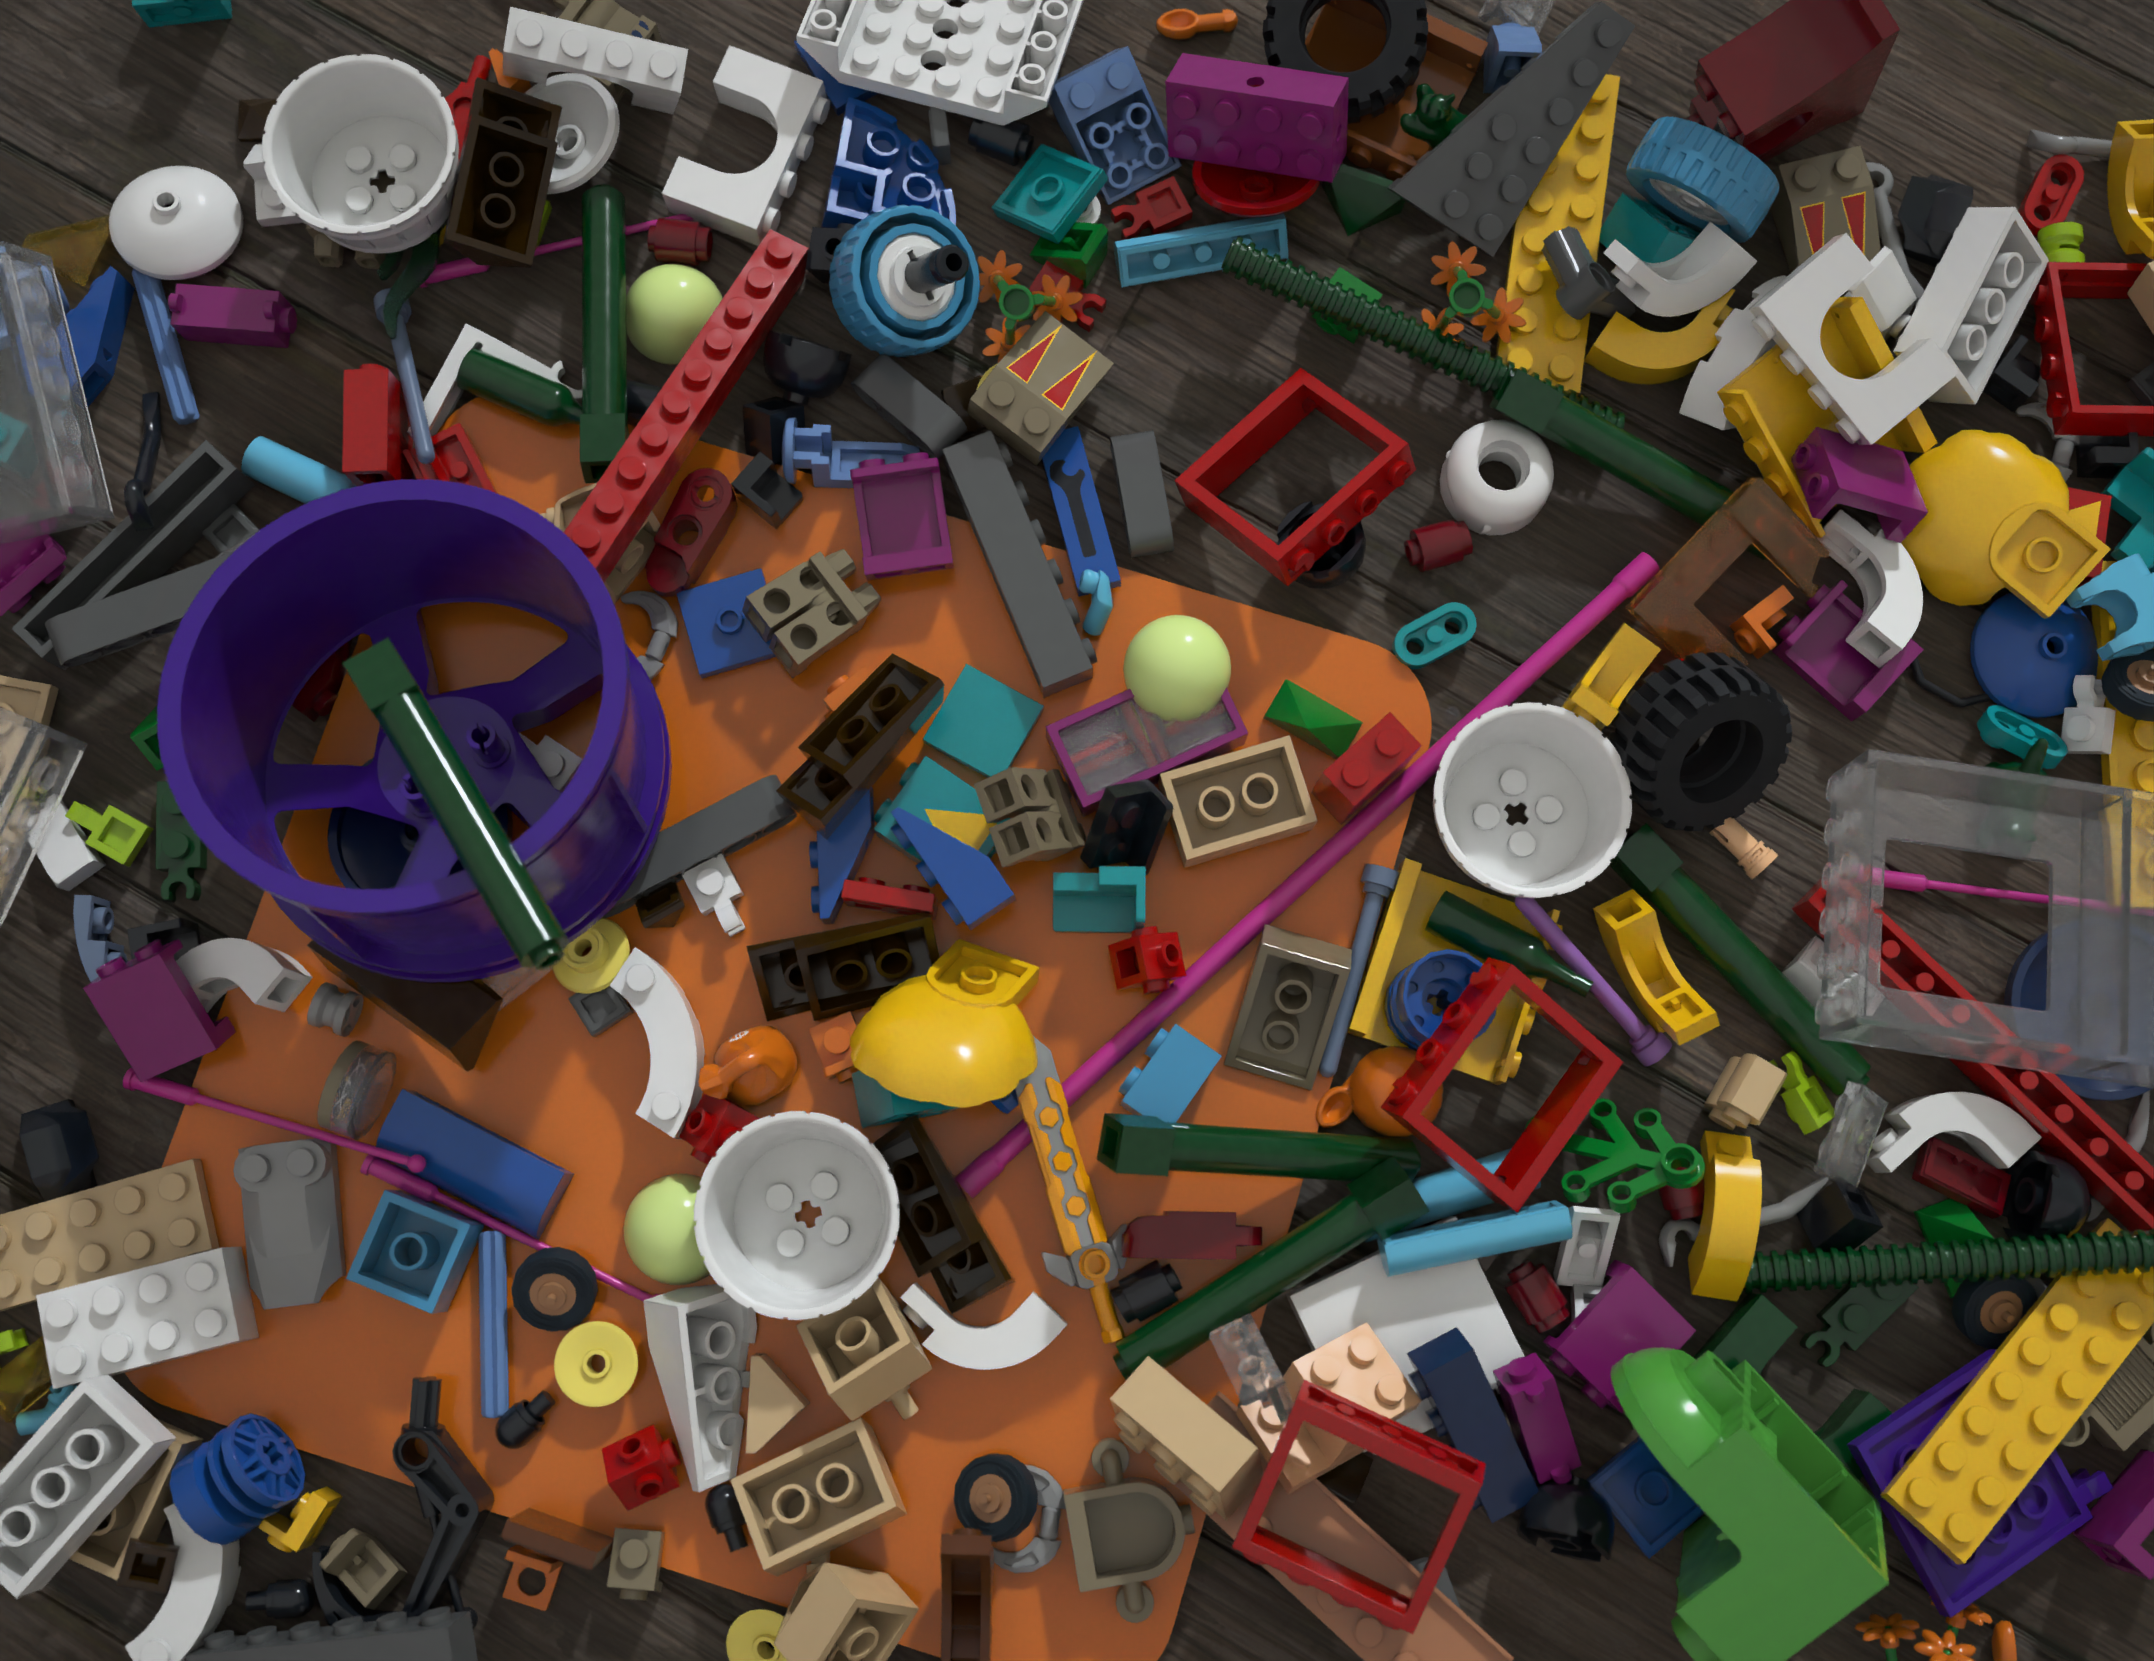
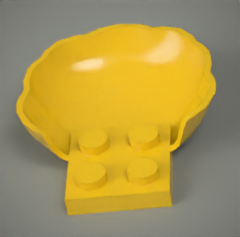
M1962 430L1947 438L1942 445L1923 453L1909 465L1928 513L1901 544L1913 560L1919 578H1921L1927 590L1941 601L1958 606L1980 605L1988 602L1999 590L2007 588L2043 619H2046L2057 610L2111 550L2068 514L2069 490L2059 468L2047 458L2032 453L2024 443L2009 434L1989 433L1983 430Z
M958 939L929 968L926 975L909 978L881 995L871 1010L863 1016L850 1037L852 1050L850 1056L854 1067L866 1076L874 1078L883 1088L892 1093L916 1101L937 1102L945 1106L967 1108L1006 1097L1018 1086L1020 1080L1031 1075L1038 1066V1053L1034 1037L1017 1005L1038 983L1040 967Z

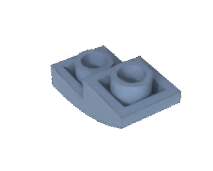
M74 895L73 915L76 944L85 972L90 982L99 977L95 970L103 964L120 956L125 963L128 960L124 953L123 945L107 941V936L111 933L114 925V914L110 908L111 901L93 895Z

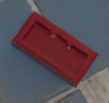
M1932 1136L1920 1146L1912 1179L1994 1219L2002 1216L2012 1175Z

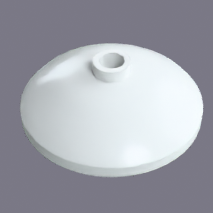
M565 73L547 78L546 85L537 83L524 94L562 107L555 139L558 145L547 194H557L584 184L604 166L617 142L620 118L612 95L600 82L592 77L578 73Z
M190 166L163 167L139 176L120 192L109 216L110 236L122 259L140 273L164 280L189 279L215 269L233 253L243 231V213L233 190L226 182L213 173Z

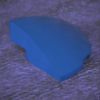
M848 96L824 209L822 228H837V224L840 223L855 225L875 212L896 205H919L926 209H932L948 218L956 226V210L952 189H945L938 173L939 161L921 139L915 142L897 128V119L894 116L871 104Z

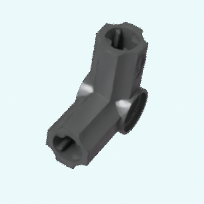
M1568 226L1562 230L1552 232L1543 240L1544 247L1542 252L1560 285L1556 290L1557 300L1571 317L1581 320L1590 312L1611 319L1617 311L1626 318H1629L1635 312V304L1615 287L1620 280L1611 278L1609 273L1600 264L1593 261L1577 229Z

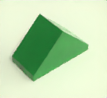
M1075 222L1059 244L1040 237L1029 255L1042 265L1049 261L1083 281V288L1086 289L1107 256L1108 229L1104 224Z

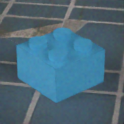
M1177 1024L1173 1026L1170 1032L1161 1028L1144 1053L1151 1058L1144 1070L1142 1071L1134 1066L1118 1091L1125 1096L1120 1106L1133 1115L1156 1116L1164 1122L1176 1123L1222 1056Z
M384 1190L346 1279L431 1314L447 1312L484 1224L434 1203L426 1202L404 1191Z

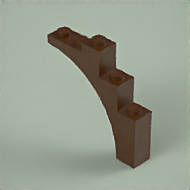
M959 1528L954 1530L953 1534H941V1661H991L994 1547H992V1537L990 1535H982V1532L977 1529Z

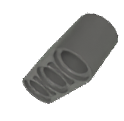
M880 354L851 382L854 391L870 408L921 451L928 453L930 458L939 459L943 455L942 449L952 446L968 430L963 420L953 409L886 354Z
M1154 431L1110 437L1111 455L1130 558L1173 552V532Z

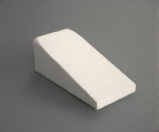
M55 794L26 814L21 826L56 887L70 891L102 869L106 864L96 849L85 844L88 837L79 824L65 817L68 808L59 795Z

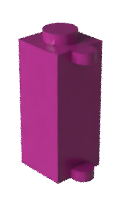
M176 283L175 293H171L168 298V306L172 311L170 325L187 341L288 348L290 334H293L297 327L296 311L280 291Z
M1535 1352L1525 1357L1516 1358L1509 1364L1493 1370L1514 1438L1530 1472L1539 1484L1553 1479L1558 1484L1569 1482L1572 1478L1570 1470L1582 1466L1554 1376Z

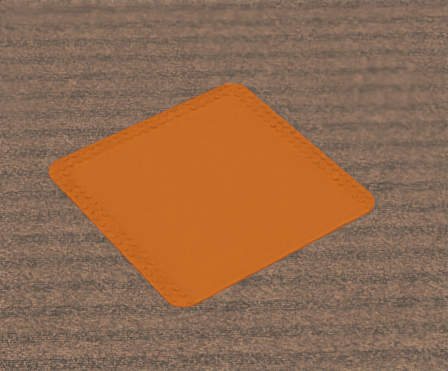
M477 397L457 409L447 418L437 432L439 433L460 422L497 493L513 499L539 514L546 513L547 508L555 507L558 500L585 486L595 484L585 483L580 465V426L577 424H563L556 427L547 426ZM627 424L630 435L636 426ZM698 440L652 510L660 525L682 481L688 474L697 469L711 468L724 474L731 484L754 457ZM776 464L777 473L785 479L782 465ZM797 470L796 483L790 484L802 493L803 500L777 530L736 496L737 510L733 521L727 529V533L695 584L691 583L688 589L759 568L762 569L766 584L794 567L809 561V558L819 551L826 557L829 554L844 549L856 566L854 574L843 580L846 586L852 592L868 582L881 597L878 607L867 616L861 630L852 636L850 635L843 642L808 665L806 670L794 678L790 676L777 657L701 678L677 595L674 597L660 596L668 602L678 621L677 638L670 637V643L661 661L665 666L656 677L651 679L665 714L670 736L672 759L670 794L660 832L764 777L777 775L781 784H783L807 760L798 747L826 720L824 716L830 712L823 701L829 695L826 692L828 687L843 675L851 677L864 665L873 673L892 653L940 678L944 683V696L942 704L873 784L874 816L886 799L889 798L894 801L903 788L899 784L900 779L907 768L913 762L919 765L925 756L973 788H975V783L987 778L923 743L922 740L966 664L1044 706L1043 712L1011 767L1043 769L1046 772L1052 769H1059L1063 781L1067 782L1046 738V726L1127 690L1123 673L1125 654L1134 636L1148 623L1169 615L1190 616L1207 623L1220 635L1228 649L1231 660V677L1227 690L1248 731L1244 745L1224 754L1290 735L1318 821L1312 830L1186 868L1183 866L1170 822H1168L1150 871L1146 875L1144 927L1157 926L1158 933H1178L1185 971L1429 749L1431 740V712L1425 691L1412 670L1401 663L1396 655L1385 648L1365 640L1118 566L1121 587L1111 589L1113 600L1111 614L1103 633L1097 636L1090 635L1085 632L1082 624L1091 605L1092 594L1078 596L1067 552L1045 544L1041 548L1047 561L1055 559L1063 578V583L1058 585L1064 600L1071 598L1077 609L1080 623L1075 624L1080 639L1089 638L1096 654L1097 662L1092 664V679L1044 698L969 521L946 515L954 568L867 580L864 573L863 551L854 489L814 487L813 475ZM708 487L702 500L704 502L714 498V490ZM693 530L684 532L680 536L678 544L690 545L694 543L699 533ZM643 568L622 595L633 591H646L658 594L653 591L648 583L646 569ZM620 597L614 606L622 625L625 643L636 658L640 655L646 657L645 653L655 632L652 629L649 613L638 605L624 604ZM452 602L420 608L437 676L439 694L474 686L512 681L563 645L568 639L567 632L554 623L535 614L509 606L484 602ZM360 634L352 657L373 646L368 634ZM347 671L312 764L362 766L374 757L380 723L368 708ZM1286 679L1363 722L1348 749L1389 712L1422 745L1407 766L1342 825L1311 793L1322 772L1335 762L1336 759L1263 718ZM602 689L553 721L519 733L536 745L547 735L583 759L596 728L602 701ZM1070 790L1072 796L1070 802L1077 822L1082 824L1086 836L1084 842H1086L1097 811L1083 817ZM1416 791L1270 925L1351 949L1366 893L1362 892L1364 884L1360 882L1365 864H1375L1394 869ZM333 808L294 810L282 843V847L292 866L302 879L327 886L346 888L335 872L328 848V826ZM513 812L511 843L529 829ZM798 812L797 817L785 826L725 857L744 893V896L732 901L746 927L745 930L730 937L728 933H725L715 911L706 916L700 912L684 879L676 883L685 907L674 927L645 928L641 922L636 905L607 918L617 923L624 930L629 941L630 954L636 947L649 955L673 976L685 992V996L699 1021L705 1048L704 1066L714 1064V1056L723 1042L739 1032L758 1025H770L780 1030L789 1040L797 1058V1072L792 1083L782 1092L759 1105H740L734 1102L735 1104L759 1118L769 1115L773 1117L776 1113L787 1111L826 1114L839 1119L841 1123L845 1122L856 1128L869 1139L870 1143H874L903 1122L862 1128L853 1080L839 1084L837 1077L831 1080L825 1078L822 1070L823 1065L808 1028L839 1015L814 1021L812 1012L809 1010L771 1021L766 1019L747 946L906 916L851 907L843 902L834 924H824L820 919V913L812 912L811 886H819L818 868H811L809 845L811 841H817V830ZM875 833L853 881H859V877H867L885 881V886L903 889V885L907 884L930 889V893L935 894L939 902L936 920H932L939 957L958 939H962L1040 967L1038 983L1021 1000L1017 1007L1021 1010L1032 1035L1051 1050L1061 1084L1162 993L1144 995L1142 987L1117 990L1108 945L1130 938L1131 933L1055 932L1053 930V872L1099 873V867L1090 869L1081 860L1080 856L1084 846L1050 861H1024L1010 867L1001 866L996 851L991 861L1014 893L1016 900L970 930L964 921L956 926L941 904L948 897L939 883L930 888L917 869V863L879 838ZM1121 862V863L1111 864V865H1106V866H1129V865H1128L1126 862ZM264 891L246 940L290 955L313 978L285 1012L254 1004L240 987L227 991L217 1020L228 1016L236 1032L219 1048L203 1055L192 1087L197 1088L201 1095L376 1146L383 1123L401 1090L416 1091L574 1173L539 1241L551 1247L573 1250L588 1260L591 1266L650 1295L664 1294L686 1287L717 1284L711 1275L700 1281L685 1285H670L653 1280L641 1272L633 1263L625 1246V1216L632 1200L640 1190L650 1182L672 1174H690L702 1178L707 1164L690 1155L694 1148L692 1145L684 1140L671 1137L635 1114L642 1102L649 1081L650 1048L644 1026L636 1011L627 1000L626 1002L633 1013L597 1037H592L568 999L576 994V992L570 991L561 985L555 977L552 966L543 970H537L535 967H521L511 972L480 979L500 995L503 1001L476 1064L470 1071H465L365 996H363V1007L358 1022L351 1033L343 1037L334 1034L332 1028L326 1025L318 1028L308 1024L307 1014L310 1003L318 988L325 982L336 985L339 992L344 994L350 991L358 994L361 993L324 966L307 946L312 939L290 920L280 909L271 894ZM1262 932L1068 1108L1069 1118L1085 1171L1090 1178L1106 1230L1107 1243L1122 1224L1128 1225L1135 1218L1147 1215L1163 1216V1211L1236 1212V1225L1262 1227V1246H1236V1260L1127 1258L1124 1268H1118V1274L1115 1279L1107 1282L1109 1291L1119 1286V1280L1155 1260H1158L1162 1267L1170 1263L1183 1288L1176 1292L1179 1298L1177 1303L1142 1322L1136 1319L1129 1324L1122 1316L1110 1291L1119 1324L1122 1325L1125 1337L1288 1234L1303 1183L1302 1178L1169 1171L1168 1176L1121 1174L1113 1172L1097 1160L1104 1113L1133 1115L1120 1106L1125 1096L1118 1090L1134 1066L1142 1071L1151 1059L1144 1053L1159 1030L1163 1028L1170 1032L1175 1024L1222 1056L1176 1123L1303 1132L1318 1131L1319 1124L1316 1121L1317 1105L1321 1097L1330 1090L1333 1076L1329 1078L1324 1077L1318 1069L1312 1090H1308L1224 1065ZM592 947L586 948L582 956L589 954ZM873 1006L851 1011L857 1026L863 1016ZM360 1040L373 1045L377 1052L372 1081H368V1084L371 1085V1091L350 1123L343 1130L333 1132L318 1124L317 1113L321 1094L326 1080L340 1055L352 1042ZM987 1101L981 1105L959 1108L945 1114L919 1119L922 1121L952 1174L956 1177L981 1153L993 1147L1023 1119L1020 1105L1009 1114L1001 1112L991 1101ZM199 1103L193 1106L185 1104L162 1168L190 1159H201L219 1248L242 1247L249 1282L241 1187L236 1182L233 1173L234 1163L239 1155L238 1149L316 1138ZM1031 1142L1004 1167L1002 1173L974 1198L959 1184L1010 1270L1015 1282L951 1314L932 1274L928 1273L919 1278L917 1277L898 1236L891 1257L878 1277L898 1301L902 1310L908 1304L900 1297L913 1283L917 1282L955 1319L972 1326H990L1002 1322L1011 1316L1027 1297L1035 1291L1067 1322V1326L1046 1348L1026 1361L1001 1369L978 1370L952 1364L930 1352L922 1343L931 1335L934 1329L927 1324L922 1330L905 1314L933 1368L910 1383V1387L907 1389L919 1410L913 1416L903 1420L892 1401L886 1402L884 1400L860 1417L873 1427L907 1514L831 1550L830 1563L888 1573L919 1608L898 1644L941 1658V1534H953L954 1530L965 1528L958 1519L954 1504L955 1484L961 1471L974 1459L996 1453L1010 1455L1025 1465H1034L1048 1471L1061 1485L1063 1491L1064 1489L1105 1482L1104 1477L1096 1472L1092 1464V1450L1100 1440L1116 1438L1126 1446L1129 1454V1464L1122 1473L1123 1479L1141 1477L1153 1480L1172 1494L1178 1506L1190 1504L1195 1533L1185 1535L1183 1548L1176 1562L1162 1575L1150 1580L1141 1581L1150 1588L1153 1594L1154 1607L1152 1613L1147 1619L1138 1623L1123 1619L1116 1607V1594L1122 1585L1086 1592L1079 1591L1066 1509H1060L1058 1536L1055 1540L1062 1542L1056 1555L1048 1564L1033 1572L1014 1573L994 1563L991 1661H1157L1162 1655L1174 1627L1206 1513L1177 1486L1169 1482L1154 1467V1463L1157 1460L1143 1449L1140 1454L1136 1453L1119 1437V1433L1122 1430L1113 1420L1116 1415L1110 1398L1126 1381L1113 1359V1356L1119 1353L1116 1343L1120 1340L1104 1344L1101 1336L1102 1329L1090 1289L1067 1286L1046 1272L1041 1256L1042 1252L1066 1257L1067 1254L1064 1253L1046 1195L1044 1178L1033 1142ZM336 1145L346 1276H342L335 1281L323 1294L319 1303L263 1310L259 1298L250 1288L259 1338L125 1372L126 1376L138 1390L152 1400L167 1407L225 1426H229L231 1422L240 1416L248 1414L263 1416L278 1425L293 1441L296 1449L415 1487L414 1484L397 1467L393 1460V1447L396 1440L401 1436L402 1425L409 1423L413 1378L437 1377L436 1379H442L438 1423L445 1426V1429L493 1492L494 1503L490 1512L511 1518L528 1508H532L613 1538L615 1528L665 1532L661 1559L662 1568L785 1608L789 1607L799 1583L806 1575V1566L811 1564V1561L777 1577L763 1570L747 1524L742 1525L748 1546L731 1553L724 1533L717 1535L715 1528L712 1529L705 1509V1500L709 1491L715 1486L701 1492L692 1490L649 1349L644 1302L596 1279L598 1291L593 1308L581 1323L568 1330L552 1332L535 1328L522 1319L514 1307L511 1288L517 1269L529 1255L538 1250L507 1235L509 1409L516 1402L519 1403L523 1399L531 1402L542 1390H545L553 1397L555 1405L543 1415L545 1424L541 1426V1431L526 1445L517 1449H509L502 1446L495 1435V1427L499 1418H484L481 1415L478 1241L447 1312L431 1314L346 1279L384 1190L401 1189L370 1174L365 1175L361 1173V1166L368 1154ZM438 1188V1191L440 1193L512 1227L511 1225L491 1216L490 1214ZM434 1200V1201H431V1203H434V1204H436V1205H438V1206H441V1207H443V1208H446V1209H448V1210H451V1211H453V1212H456V1213H458V1214H461V1215H463V1216H466V1215H464V1214H462V1213H459V1212H457V1211H455V1210H453V1209H451V1208H449V1207H447V1206H445V1205H443V1204H441V1203H439V1202H437V1201H435V1200ZM810 1200L802 1202V1210L795 1213V1218L797 1222L805 1221L807 1228H812L816 1226L815 1218L822 1216V1210L820 1207H812ZM484 1225L482 1232L497 1230ZM1267 1304L1166 1367L1165 1370L1206 1405L1220 1391L1238 1406ZM756 1312L755 1343H749L745 1371L750 1372L752 1355L757 1353L767 1354L810 1403L762 1449L755 1454L746 1453L749 1388L743 1387L739 1415L744 1419L736 1477L852 1422L829 1396L796 1325L804 1320H788L787 1317L778 1319ZM592 1321L608 1322L621 1328L633 1341L638 1355L637 1375L631 1388L616 1402L602 1407H587L572 1401L559 1387L554 1372L555 1354L562 1339L575 1327ZM596 1354L592 1359V1367L597 1372L604 1370L605 1360L601 1355ZM654 1424L663 1439L671 1438L678 1449L681 1465L676 1466L680 1487L627 1511L608 1485L602 1448ZM416 1437L415 1448L417 1452L427 1458L429 1450L426 1442ZM730 1480L720 1483L732 1485ZM1037 1500V1509L1030 1525L1016 1537L1000 1542H992V1547L1004 1552H1016L1024 1549L1034 1537H1040L1039 1529L1042 1508L1044 1506L1038 1505Z

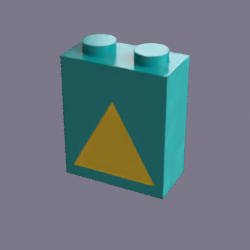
M927 756L923 758L919 765L913 762L900 779L899 784L903 788L894 801L889 798L886 799L876 812L873 819L877 822L874 828L876 835L917 864L922 861L915 848L911 846L905 850L890 829V827L897 823L891 811L900 807L987 855L991 860L996 852V848L989 828L1011 818H1006L997 823H987L975 788Z

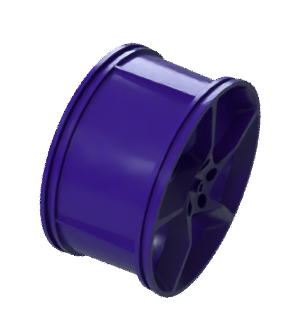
M431 479L393 480L369 483L340 490L310 501L276 519L239 546L214 571L197 593L183 616L169 647L161 675L157 702L158 741L161 761L169 787L182 814L196 835L221 861L244 879L270 893L290 920L321 947L344 961L370 972L396 979L419 982H460L483 979L511 972L522 967L466 870L449 875L458 857L381 725L378 731L373 761L367 766L278 764L273 759L276 741L284 719L305 683L335 651L355 636L365 633L370 636L373 646L386 638L391 641L427 699L430 708L492 812L501 804H504L529 827L524 834L511 844L569 940L568 944L589 930L610 911L629 889L643 868L660 832L671 786L672 759L670 736L665 714L656 690L642 664L625 643L622 625L606 586L588 558L564 532L530 508L513 499L486 489L462 483ZM452 602H484L509 606L535 614L554 623L567 632L568 639L563 645L512 681L474 686L439 694L437 676L420 608ZM602 689V701L597 724L588 750L574 777L562 793L553 787L519 735V732L553 721ZM350 807L412 825L417 828L419 838L395 888L350 889L327 886L302 879L298 875L280 842L274 823L275 816L281 811Z

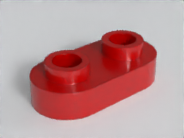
M2058 154L2050 157L2038 169L2018 212L2033 236H2037V232L2045 226L2064 222L2084 180V170L2081 164L2072 156ZM2051 177L2056 178L2061 186L2054 184ZM2034 212L2039 213L2044 221L2038 219Z

